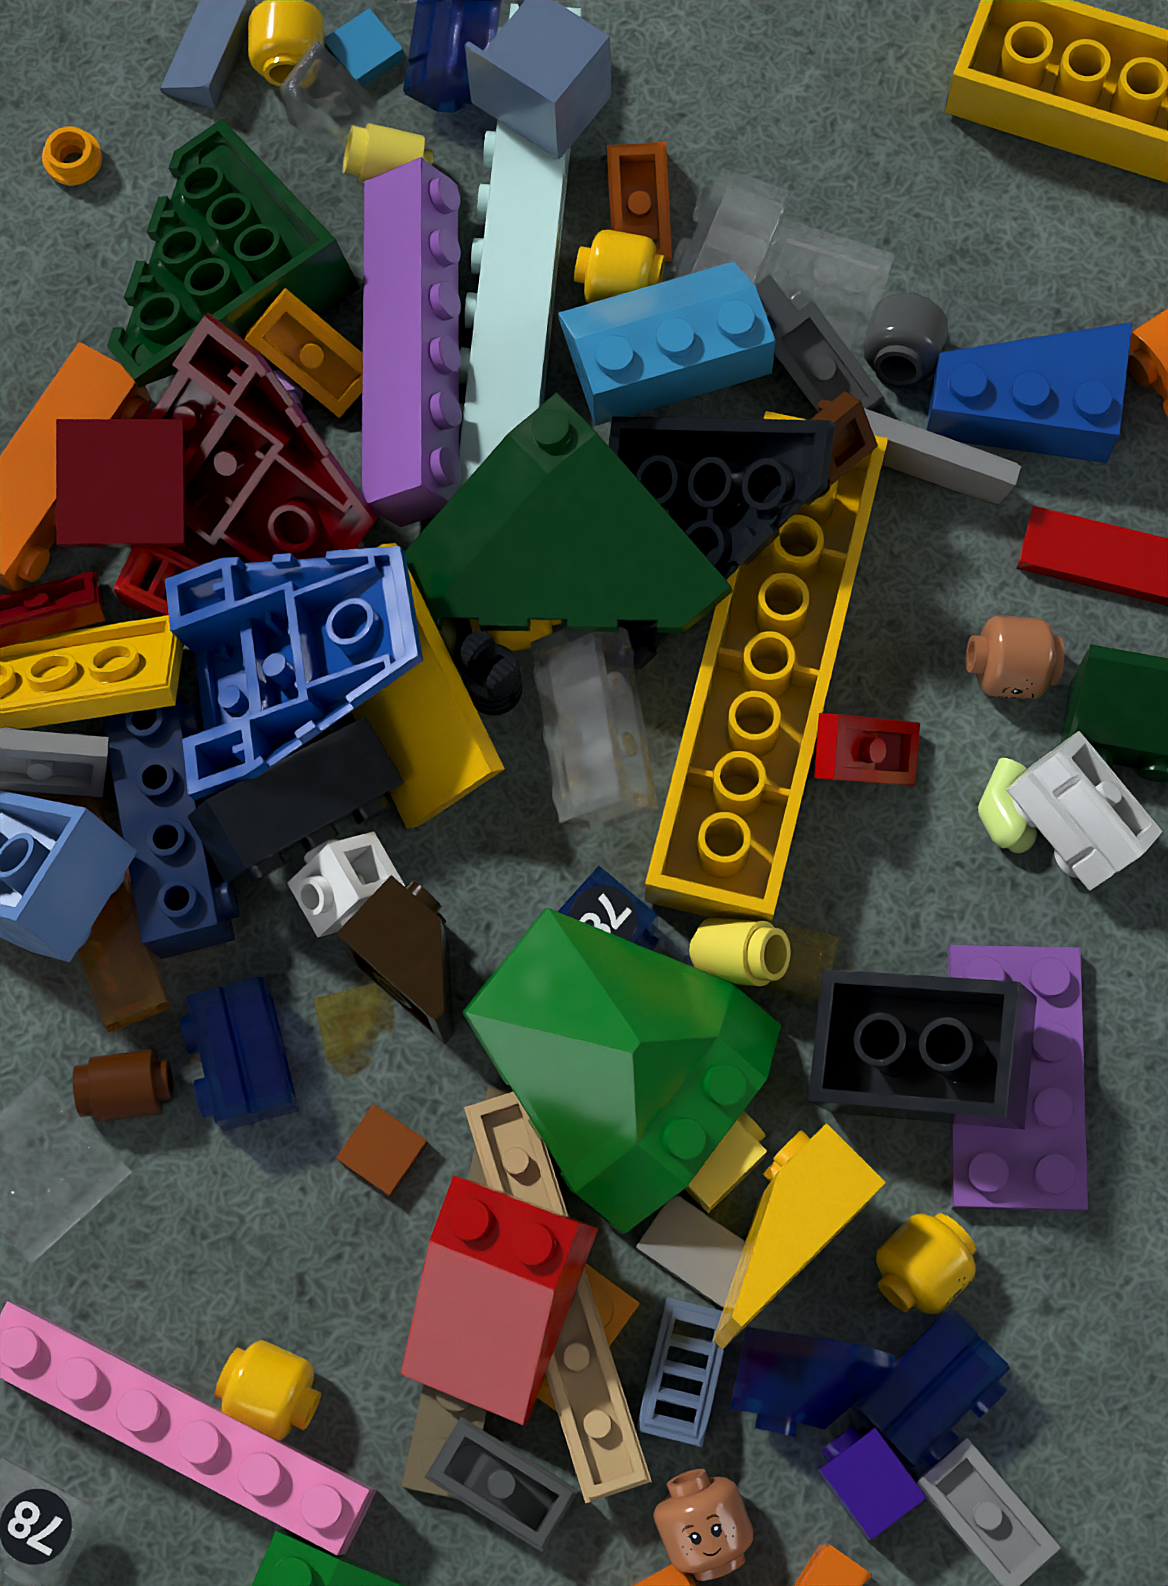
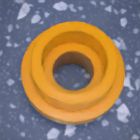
M66 126L55 130L47 138L42 152V161L46 172L54 181L63 185L75 186L89 181L97 174L102 164V152L97 140L90 133L77 127ZM71 153L83 155L75 162L63 163L65 157Z

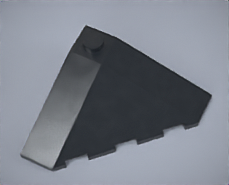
M612 416L608 446L727 580L740 566L747 567L781 534L779 528L804 504L810 505L827 489L835 423L829 420ZM620 621L619 632H586L583 664L641 670L657 655L656 648L672 633H659L657 621Z

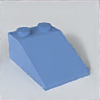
M0 790V938L28 951L70 962L76 951L89 938L93 923L111 894L122 884L125 871L138 851L87 808Z

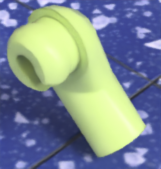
M999 758L979 802V817L992 841L999 847L1008 848L1014 853H1023L1029 850L1035 843L1037 829L1027 825V821L1015 809L1014 799L1006 790L1027 768L1014 760Z

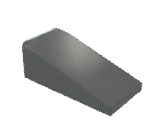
M460 1417L424 1477L541 1552L545 1549L578 1492L577 1488L463 1417Z

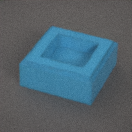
M370 8L325 37V51L357 90L405 59L403 47Z

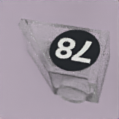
M0 1450V1558L8 1561L3 1572L25 1586H43L44 1582L49 1585L63 1584L70 1575L105 1507Z

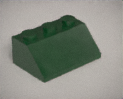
M1090 644L1070 682L1061 743L1080 731L1111 769L1113 764L1138 769L1137 775L1143 779L1154 782H1168V658Z

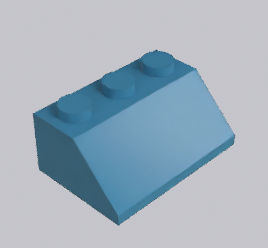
M734 261L558 313L559 321L595 426L610 422L612 416H631L772 374L775 350L773 332L756 286Z

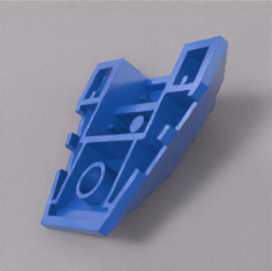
M400 546L327 551L325 558L296 559L291 553L275 554L272 557V561L244 563L239 557L220 558L165 579L170 631L195 654L204 731L182 739L188 795L193 800L223 791L244 779L258 777L423 661L406 553Z

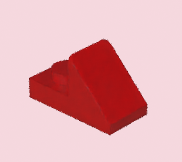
M819 713L818 732L815 742L814 778L916 786L920 723Z

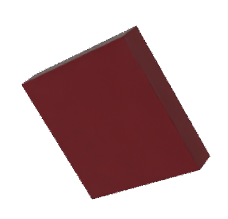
M56 419V544L59 547H185L184 420Z

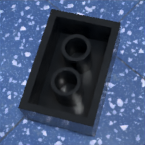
M823 969L808 1101L831 1113L1025 1130L1037 996L1017 981Z

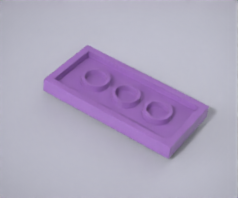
M950 945L948 948V977L1017 981L1037 996L1025 1130L950 1123L951 1209L1085 1212L1088 1210L1081 947Z

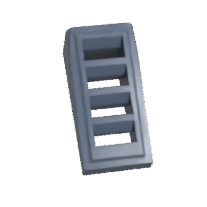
M666 1298L636 1432L698 1448L703 1447L724 1349L722 1350L713 1340L722 1311ZM675 1320L714 1329L712 1343L672 1333ZM669 1347L708 1356L706 1369L667 1360ZM663 1373L701 1382L700 1395L660 1386ZM659 1400L695 1409L694 1422L691 1423L654 1413L656 1401Z

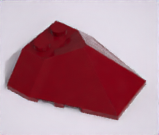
M207 313L203 316L172 365L179 371L147 418L183 419L185 423V547L166 548L201 565L220 558L239 557L244 563L272 561V557L275 554L289 553L296 559L325 558L327 551L356 549L378 517L260 352L210 313Z

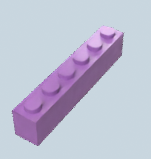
M422 157L364 181L362 496L374 513L400 528L436 516L460 489V479L462 477L459 455V424L462 419L459 404V369L461 367L459 314L461 311V301L458 291V261L460 260L461 251L458 243V209L460 207V195L458 185Z

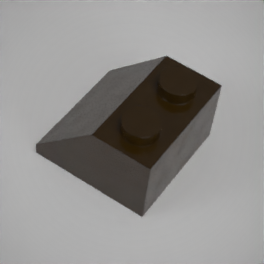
M390 875L336 934L350 961L442 1043L446 1044L453 1036L450 947L443 927L447 921L438 912L442 906L425 888L415 881H412L406 888Z

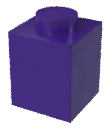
M851 1426L820 1450L828 1462L818 1468L816 1472L866 1540L874 1539L927 1498L876 1428L870 1429L860 1436L854 1426Z

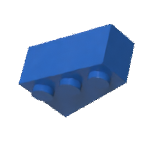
M1132 322L940 352L932 381L926 430L961 443L1107 463L1120 435Z

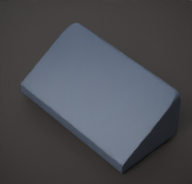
M200 0L161 85V92L215 109L248 36V21L252 10L256 7L255 0Z

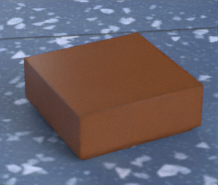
M373 1104L335 1159L380 1191L392 1197L429 1143L425 1138Z

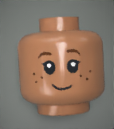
M997 615L986 621L980 636L972 635L969 638L966 650V668L968 673H976L979 687L990 697L1037 699L1046 693L1049 686H1055L1060 681L1064 666V643L1060 636L1054 635L1052 627L1043 619Z
M705 1469L687 1471L671 1479L667 1483L669 1493L657 1503L653 1513L654 1522L669 1562L676 1570L682 1573H693L694 1579L697 1581L716 1579L741 1567L746 1560L744 1552L752 1544L754 1529L736 1484L726 1477L708 1478Z

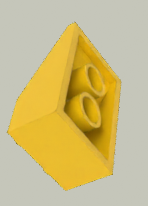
M827 1123L811 1139L802 1130L799 1131L773 1158L774 1162L763 1173L770 1183L758 1200L745 1240L746 1242L713 1339L722 1350L863 1210L886 1183Z

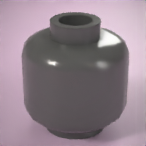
M899 293L887 296L877 303L870 316L863 343L864 359L870 368L888 383L904 386L925 380L935 373L939 354L944 351L948 334L947 317L937 304L919 294Z

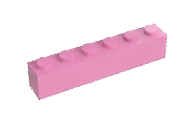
M7 1301L0 1313L1 1379L335 1555L346 1554L377 1492L376 1489L282 1440L278 1441L234 1419L223 1413L217 1406L25 1306Z

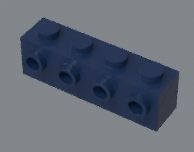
M177 690L175 706L103 716L102 720L105 737H108V754L123 839L138 851L128 868L142 944L160 959L235 940L231 919L239 917V904L235 889L231 882L226 884L187 817L206 799L217 794L214 793L197 800H193L188 795L182 739L204 731L199 707L196 703L189 704Z

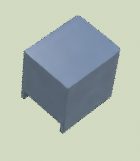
M518 0V10L484 50L469 41L465 44L471 102L554 157L560 159L611 96L610 35L554 0Z

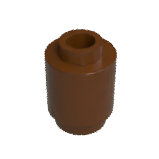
M148 1049L90 1057L88 1064L75 1065L73 1069V1093L78 1115L81 1118L94 1116L97 1122L161 1114L163 1101L172 1100L174 1096L170 1062L168 1060L159 1061L156 1051Z

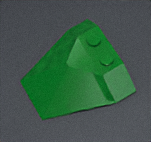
M544 908L462 1012L505 1084L511 1086L529 1116L528 1122L539 1139H543L560 1167L562 1171L560 1174L570 1191L622 1234H626L689 1185L767 1080L781 1028L780 1023L734 983L549 908Z

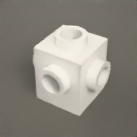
M375 832L339 841L332 839L316 847L304 856L307 864L287 883L318 938L338 932L390 875L405 886Z

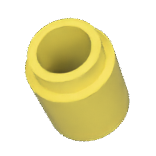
M367 123L365 128L352 125L344 153L343 173L356 176V183L364 184V181L420 157L432 165L433 150L424 148L425 138L423 135Z
M717 917L708 918L700 924L691 939L689 949L690 958L695 968L731 983L749 986H765L770 981L781 979L788 969L791 955L790 943L786 933L782 929L775 928L770 922Z

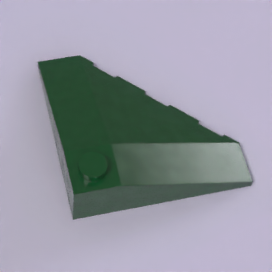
M220 119L173 153L168 169L172 176L178 179L172 197L169 199L168 196H163L157 199L146 231L150 239L156 241L149 264L146 261H136L124 295L127 304L133 306L126 331L123 327L113 328L107 347L136 385L142 387L174 375L179 371L172 364L203 316L207 313H210L244 340L249 328L284 288L320 317L360 289L337 240L223 119Z
M558 393L554 394L502 439L405 551L408 569L438 630H442L443 619H479L481 631H530L531 620H567V627L570 632H619L620 621H657L659 633H685L733 592L727 580L599 434Z

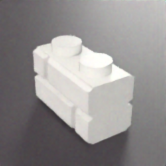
M1080 731L1031 765L1006 790L1014 799V807L1024 820L1027 821V825L1032 828H1038L1053 846L1055 859L1060 868L1067 875L1079 878L1088 890H1092L1115 872L1120 871L1138 859L1163 832Z

